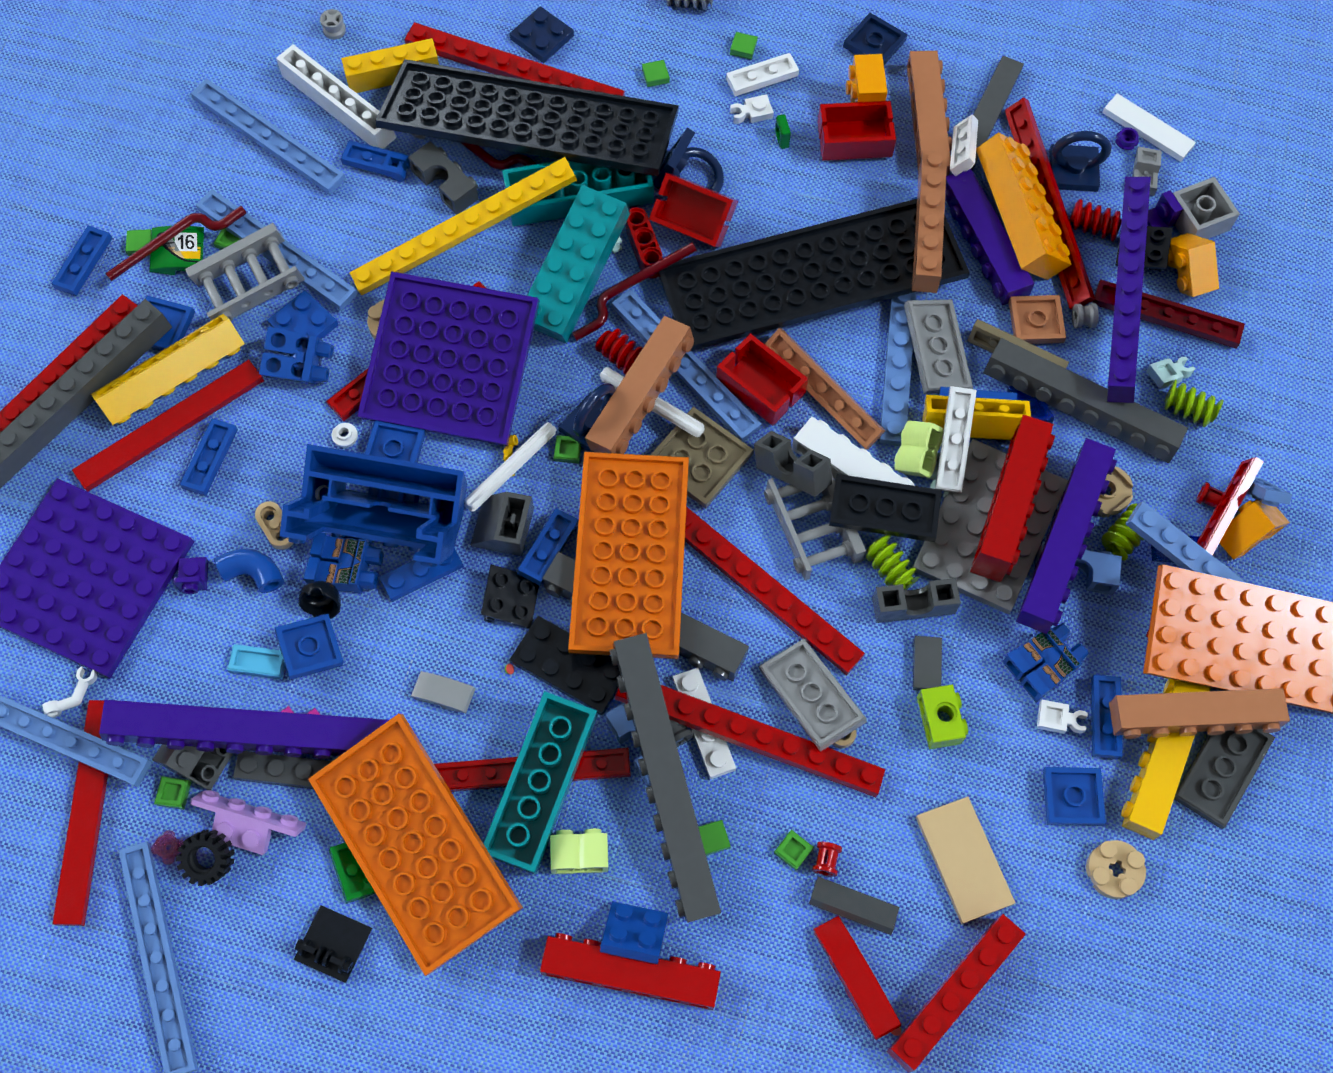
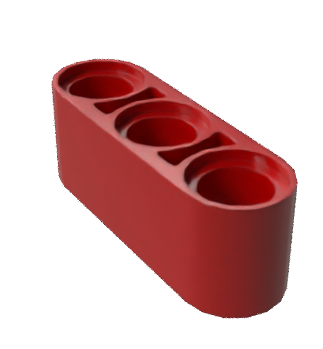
M636 207L629 210L630 215L626 221V233L639 268L643 270L652 265L649 262H657L663 256L647 213L642 208ZM656 273L648 278H657L659 275Z

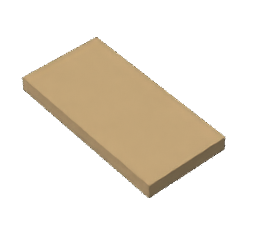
M969 797L951 802L915 817L961 925L1015 904V900Z

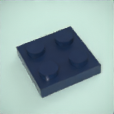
M540 6L509 34L510 40L542 63H545L574 37V30Z
M869 13L844 40L843 48L855 55L882 54L885 65L904 44L907 34L876 15Z

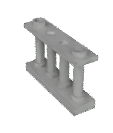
M274 223L261 228L185 269L189 278L198 287L204 285L215 308L207 312L211 320L224 314L232 321L238 315L287 289L297 287L300 282L305 280L296 266L289 268L278 247L285 239ZM267 250L270 251L281 273L267 280L256 258ZM245 262H248L259 284L247 292L235 271V267ZM224 273L237 296L226 303H223L213 283V279Z
M833 475L832 484L822 491V500L789 511L786 510L781 498L802 492V490L792 485L777 489L773 478L768 479L766 490H764L765 499L768 505H773L794 554V567L798 574L802 573L805 581L810 579L811 566L843 555L850 556L853 564L863 561L866 553L857 530L833 527L827 523L797 534L793 527L792 520L824 509L831 512L835 486ZM836 532V534L840 533L843 539L842 545L806 557L801 543Z

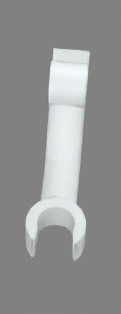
M81 666L76 672L78 683L73 695L60 701L53 700L42 704L44 714L54 718L59 716L62 711L80 705L88 686L97 680V673L92 670L90 677L83 679L85 670Z

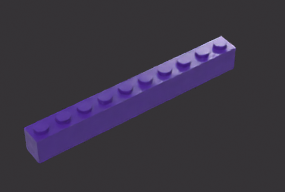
M1125 177L1107 402L1134 403L1151 177Z
M104 700L99 734L102 741H106V744L113 746H122L124 742H131L144 748H152L155 744H162L174 750H182L184 746L196 747V750L204 752L214 751V748L226 749V752L235 754L243 753V750H254L258 755H272L273 752H284V755L288 757H301L302 754H313V757L317 759H329L330 755H342L389 720Z

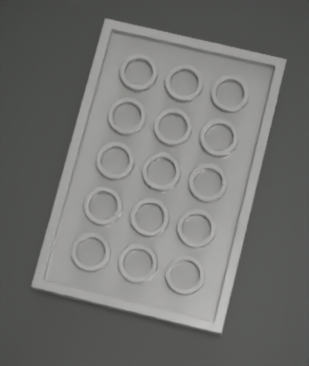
M972 439L968 447L962 493L949 492L946 495L939 511L936 541H924L913 567L917 569L916 573L933 581L956 578L960 593L1009 615L1068 480L1045 470L1041 473L1039 480H1042L1032 502L1035 503L1034 509L1025 525L1028 527L1027 532L1018 548L1021 552L1017 564L1013 566L1010 575L1005 574L1002 581L998 582L971 573L972 563L1006 458V453Z

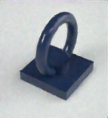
M687 127L670 149L662 164L659 176H655L653 180V185L660 189L666 173L680 177V173L689 158L698 157L711 166L714 172V184L710 189L719 193L724 183L723 169L719 161L710 152L697 147L687 148L695 134L694 131Z
M1078 131L1067 134L1055 144H1051L1049 160L1059 190L1098 192L1100 188L1099 165L1109 157L1112 148L1107 137L1093 131ZM1078 141H1092L1099 144L1102 149L1099 153V147L1069 144Z
M605 383L597 387L593 392H590L558 426L559 432L573 438L587 452H594L590 450L585 437L614 394L615 387L610 383Z

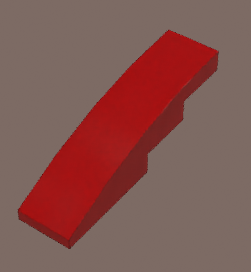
M837 916L814 928V935L829 957V962L843 983L846 994L874 1039L877 1040L901 1027V1023L889 1000L840 917Z

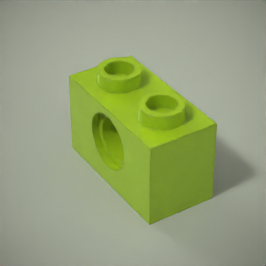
M953 684L921 689L916 698L929 750L962 744L966 735H968V725L965 718H961L959 710L962 707L961 698L958 692L955 693ZM937 712L947 713L950 721L940 720Z

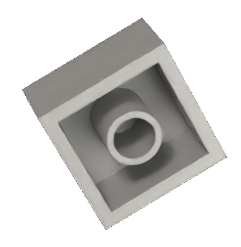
M1215 177L1173 192L1183 208L1175 223V227L1180 235L1190 233L1209 239L1230 231L1240 215Z

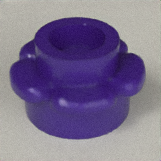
M1124 128L1117 133L1115 142L1121 149L1132 150L1134 146L1138 145L1139 136L1136 130Z

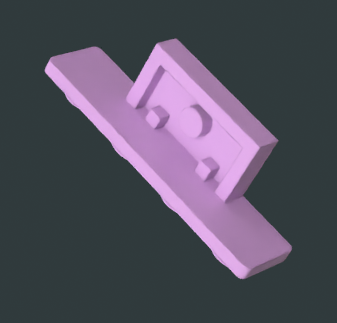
M212 790L200 792L191 799L190 803L193 806L216 812L212 830L218 831V836L222 833L226 835L224 838L225 843L230 840L232 846L264 855L268 850L272 830L296 837L306 827V823L299 821L296 816L273 813L270 808L263 806L254 807L238 798L228 799Z

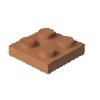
M1060 295L1010 297L1009 309L1013 336L1030 344L1065 342L1066 333Z

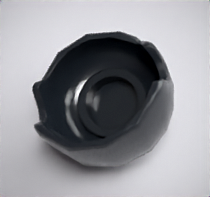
M315 581L306 584L299 591L298 604L304 612L312 614L313 617L329 614L330 619L340 613L341 598L337 588L330 582Z

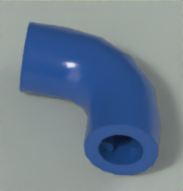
M241 548L214 558L216 567L225 582L241 575H249L254 579L261 593L275 591L284 584L283 576L273 560L257 550Z

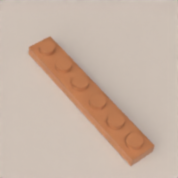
M778 328L765 343L767 347L808 378L806 390L865 449H869L885 432L782 328Z

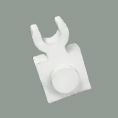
M767 94L745 99L744 105L736 103L730 106L731 114L739 113L734 115V124L742 123L746 118H749L751 123L772 119L774 115Z
M1041 700L1039 703L1037 729L1064 734L1067 731V727H1070L1075 733H1084L1087 727L1078 725L1076 719H1086L1088 713L1082 710L1069 713L1068 704Z

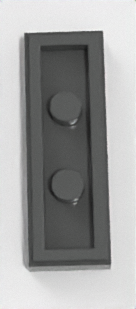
M819 876L809 904L889 935H892L900 908Z

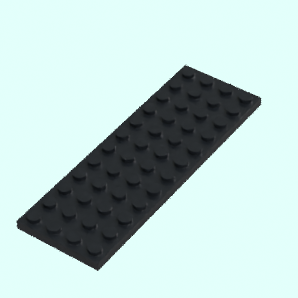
M404 59L375 122L376 128L553 159L565 157L567 161L659 176L678 116L679 105Z
M917 199L688 257L657 272L673 320L691 328L694 344L690 351L743 338L750 333L754 335L917 292L912 291ZM945 215L942 272L939 286L966 279L970 273Z

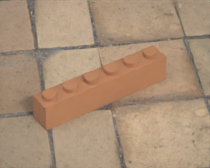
M910 51L907 62L918 175L923 151L947 152L946 176L950 173L952 138L947 133L950 120L949 117L945 116L947 98H943L945 80L941 79L943 62L938 58V51Z
M922 152L918 176L912 291L937 293L941 280L947 152Z
M666 316L662 318L586 435L585 440L590 450L598 453L624 454L626 452L633 434L638 433L642 420L646 414L653 410L656 398L660 392L665 391L672 373L679 369L681 359L686 352L692 349L694 338L690 326Z
M1283 688L1116 695L1109 702L1114 735H1124L1125 739L1139 738L1141 734H1152L1154 738L1166 737L1169 733H1179L1180 736H1193L1197 732L1206 731L1208 735H1220L1229 730H1235L1236 734H1247L1253 732V729H1263L1264 733H1273L1280 731L1281 727L1290 721Z

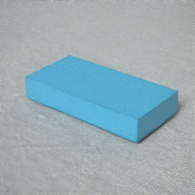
M234 644L227 670L229 673L283 680L285 664L280 650Z

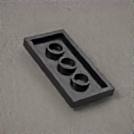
M837 474L829 526L935 542L942 490Z
M537 616L509 659L510 663L584 706L597 710V713L603 716L619 688L616 678L621 676L619 666H613L611 656L569 653V633Z

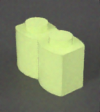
M907 421L901 433V446L894 459L895 470L905 475L930 478L934 472L937 452L942 443L943 428L930 422Z
M593 828L584 830L585 834H573L572 830H558L556 835H550L551 874L608 872L607 833H602L601 829Z

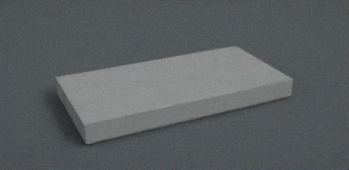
M907 300L904 308L923 393L938 394L940 387L950 386L973 389L953 300Z
M802 639L759 666L761 673L820 752L867 723L866 717L805 639Z

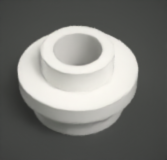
M341 423L332 431V439L339 447L349 448L357 441L358 432L355 426L350 423ZM344 432H349L347 436H340Z

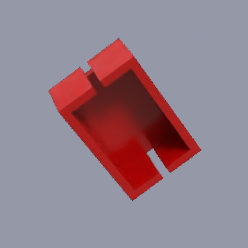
M891 101L820 104L817 123L822 161L892 157L896 143L894 122H892Z
M666 173L658 194L668 196L667 201L656 199L649 220L714 247H721L729 227L725 225V222H731L738 200L677 175Z
M751 333L735 348V353L731 352L717 366L716 377L725 387L772 426L786 414L788 407H792L806 393L808 378Z

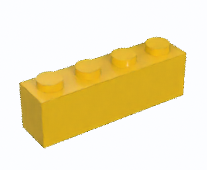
M432 38L341 58L348 86L356 93L391 86L404 59L439 65Z
M926 395L922 421L934 423L944 430L948 396ZM976 398L970 438L1011 440L1022 415L1031 417L1030 401Z

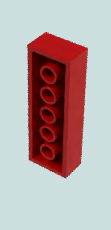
M1024 414L1022 415L1011 438L972 563L971 573L1001 582L1005 574L1010 575L1013 566L1017 564L1021 552L1018 548L1020 542H1023L1028 528L1025 525L1033 512L1035 503L1032 502L1034 496L1039 491L1042 482L1039 479L1048 462V457L1046 456L1055 439V435L1051 434L1054 424Z

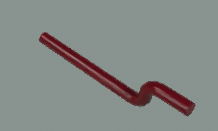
M460 142L494 169H508L518 163L524 166L537 164L523 154H514L504 160H497L479 145Z
M240 205L219 221H213L201 213L189 214L105 274L113 281L194 223H201L210 230L219 231L229 227L247 213Z
M693 242L601 293L596 303L598 317L589 324L572 332L576 341L593 333L605 324L608 317L606 303L609 299L697 251Z

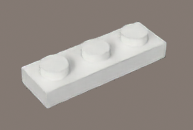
M787 53L726 73V80L734 96H738L797 77L799 69L791 54Z
M973 114L953 128L950 171L955 176L963 171L970 170L975 164L978 119Z

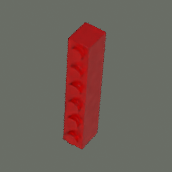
M1004 914L996 918L886 1052L907 1072L915 1071L1026 933Z
M556 933L555 937H547L540 968L541 975L714 1010L721 971L715 970V965L698 962V967L687 965L686 959L670 956L669 961L659 959L658 964L602 953L600 952L601 942L596 940L584 939L583 943L572 941V936L562 933Z

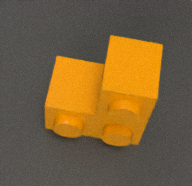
M854 55L853 64L848 67L849 80H846V95H850L851 103L886 101L887 85L883 55Z
M1190 233L1171 238L1167 266L1177 269L1178 278L1176 282L1179 292L1195 297L1219 289L1215 241Z
M1256 499L1253 502L1251 500L1246 502L1238 509L1240 514L1232 519L1220 541L1221 546L1233 560L1241 558L1260 542L1270 539L1290 523L1277 507L1261 503L1262 500Z

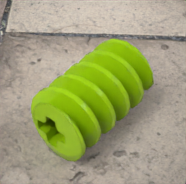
M1177 380L1173 381L1164 400V410L1167 411L1173 405L1175 415L1184 410V419L1193 414V423L1202 418L1203 427H1206L1216 419L1224 400L1221 399L1215 404V396L1211 395L1205 400L1206 392L1201 391L1196 396L1195 387L1190 388L1186 392L1185 383L1176 388Z
M1137 503L1131 504L1101 538L1105 550L1112 552L1113 555L1122 556V561L1128 559L1127 554L1134 552V547L1140 545V540H1144L1126 525Z
M885 535L869 546L866 550V559L873 561L872 567L874 569H880L878 575L881 578L886 577L884 583L887 586L903 584L904 590H907L920 578L912 577L917 569L915 567L906 569L910 560L900 561L899 559L904 552L894 553L893 551L898 544L895 542L888 545L887 542L891 535Z

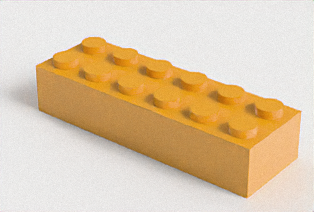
M998 132L977 147L976 152L1021 269L1048 280L1072 265L1068 257L1070 255L1069 249L1062 242L1060 237L1062 234L1061 229L1053 219V209L1045 199L1046 191L1037 179L1038 171L1030 161L1028 147L1023 143L1020 144L1014 141L1012 137H1007Z

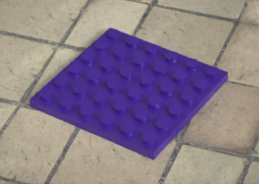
M391 271L357 417L363 420L374 422L377 420L424 429L427 432L508 446L539 307V298Z
M57 478L0 564V628L110 679L178 570L179 558L186 557L194 541L184 534Z

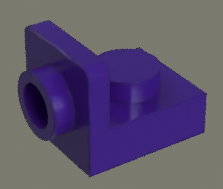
M1171 190L1162 193L1156 207L1148 210V226L1172 227L1175 225L1183 208Z
M206 557L179 558L178 577L174 578L173 584L180 592L196 594L198 591L207 590L208 559Z

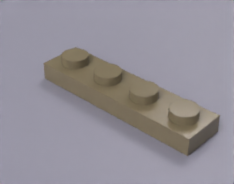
M979 319L976 320L967 340L993 353L1000 339L1003 338L1065 369L1069 364V361Z

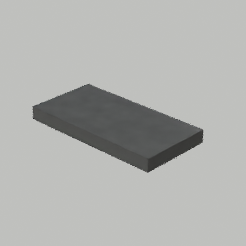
M1253 729V732L1247 734H1236L1235 730H1229L1220 735H1208L1178 786L1174 800L1220 829H1224L1275 737L1269 733H1264L1263 729Z

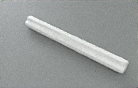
M605 367L600 373L601 381L612 384L615 389H617L624 376L609 367ZM656 398L653 412L695 437L701 436L705 430L703 423L663 399Z
M549 422L545 423L464 500V506L471 512L476 511L556 434L555 426Z

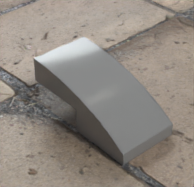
M1138 146L1132 177H1151L1150 195L1155 196L1162 151Z
M421 671L411 696L419 701L437 704L443 709L466 714L476 688L457 680Z

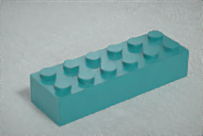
M556 161L502 170L505 189ZM568 161L577 181L513 214L511 221L513 227L566 218L582 185L627 203L628 207L654 203L652 176Z
M581 186L527 295L537 297L540 300L533 330L567 344L630 215L627 203L587 186Z
M544 691L483 843L492 859L534 875L537 874L549 843L550 835H552L597 719V710Z

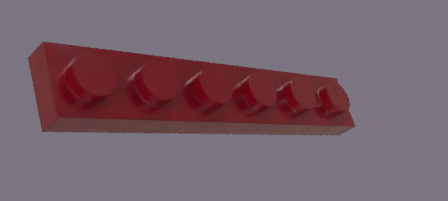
M1100 279L1094 294L1095 300L1092 303L1114 311L1116 284ZM1142 292L1141 320L1235 349L1239 346L1245 323Z

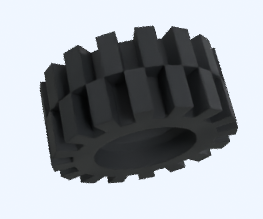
M207 829L197 832L183 841V845L178 849V852L181 853L176 856V861H181V864L177 866L178 871L185 870V873L181 876L184 879L188 876L191 877L189 880L191 884L198 881V886L211 885L224 877L231 870L230 866L234 864L235 860L231 858L235 854L234 849L229 850L228 848L232 845L231 841L229 840L226 843L224 841L226 835L222 833L218 836V831L212 830L209 832ZM201 847L209 848L215 856V863L210 868L201 866L197 860L196 853Z

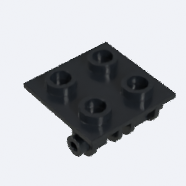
M1147 226L1144 271L1147 268L1149 270H1159V272L1167 270L1173 228ZM1119 246L1115 266H1118Z
M491 564L480 615H483L484 621L488 623H494L495 619L530 629L539 585L518 575L515 571Z
M320 905L304 939H299L295 946V950L298 952L294 960L347 983L373 928Z

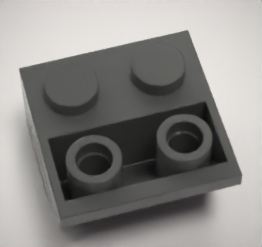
M511 492L491 495L480 507L470 544L471 547L522 556L534 511L532 496Z
M161 745L152 760L206 790H211L233 753L226 752V749L214 748V751L204 752L196 750V747L184 746L182 750L167 748L166 745Z

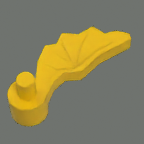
M510 435L508 446L503 450L504 462L513 454V447L518 445L516 435Z

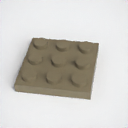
M692 407L687 414L704 424L705 430L701 436L695 437L680 427L675 426L651 455L689 457L687 495L706 509L754 453V449L698 409Z

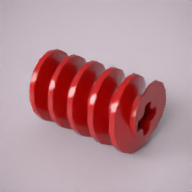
M1082 199L1075 203L1069 219L1070 223L1074 222V230L1083 225V233L1092 228V236L1102 231V239H1105L1110 233L1112 242L1116 239L1122 221L1120 219V211L1117 210L1111 216V208L1107 207L1101 213V205H1097L1092 210V203L1088 202L1083 207Z
M619 328L613 332L608 330L597 340L595 350L601 352L605 358H609V361L612 364H616V367L619 370H623L626 375L643 348L639 346L634 350L636 346L634 340L626 344L629 336L625 334L620 337L621 330Z

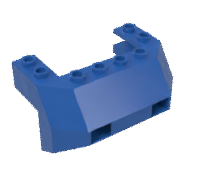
M307 444L301 496L283 504L280 536L289 538V542L302 544L321 532L332 533V537L345 539L351 536L357 537V540H367L368 543H373V540L383 542L385 547L397 548L399 545L407 546L408 550L416 552L413 555V560L421 561V565L426 567H437V564L440 565L453 554L464 512L467 480L464 471ZM346 483L368 486L369 491L368 493L346 490ZM321 485H326L328 488L320 490L319 496L321 500L316 499L315 490ZM419 496L430 497V504L420 503Z

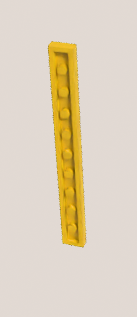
M563 157L349 273L358 292L364 295L387 283L390 279L391 271L405 273L577 181V178L568 161Z

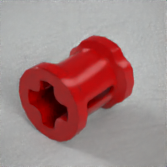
M1205 482L1197 496L1196 502L1216 508L1224 492L1211 487L1210 483Z
M818 842L816 865H813L812 871L820 875L836 877L838 874L836 870L838 853L842 852V847L830 842Z

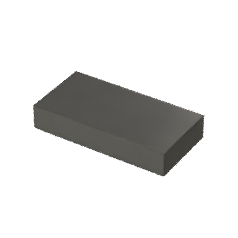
M915 636L913 643V690L939 687L942 680V638Z

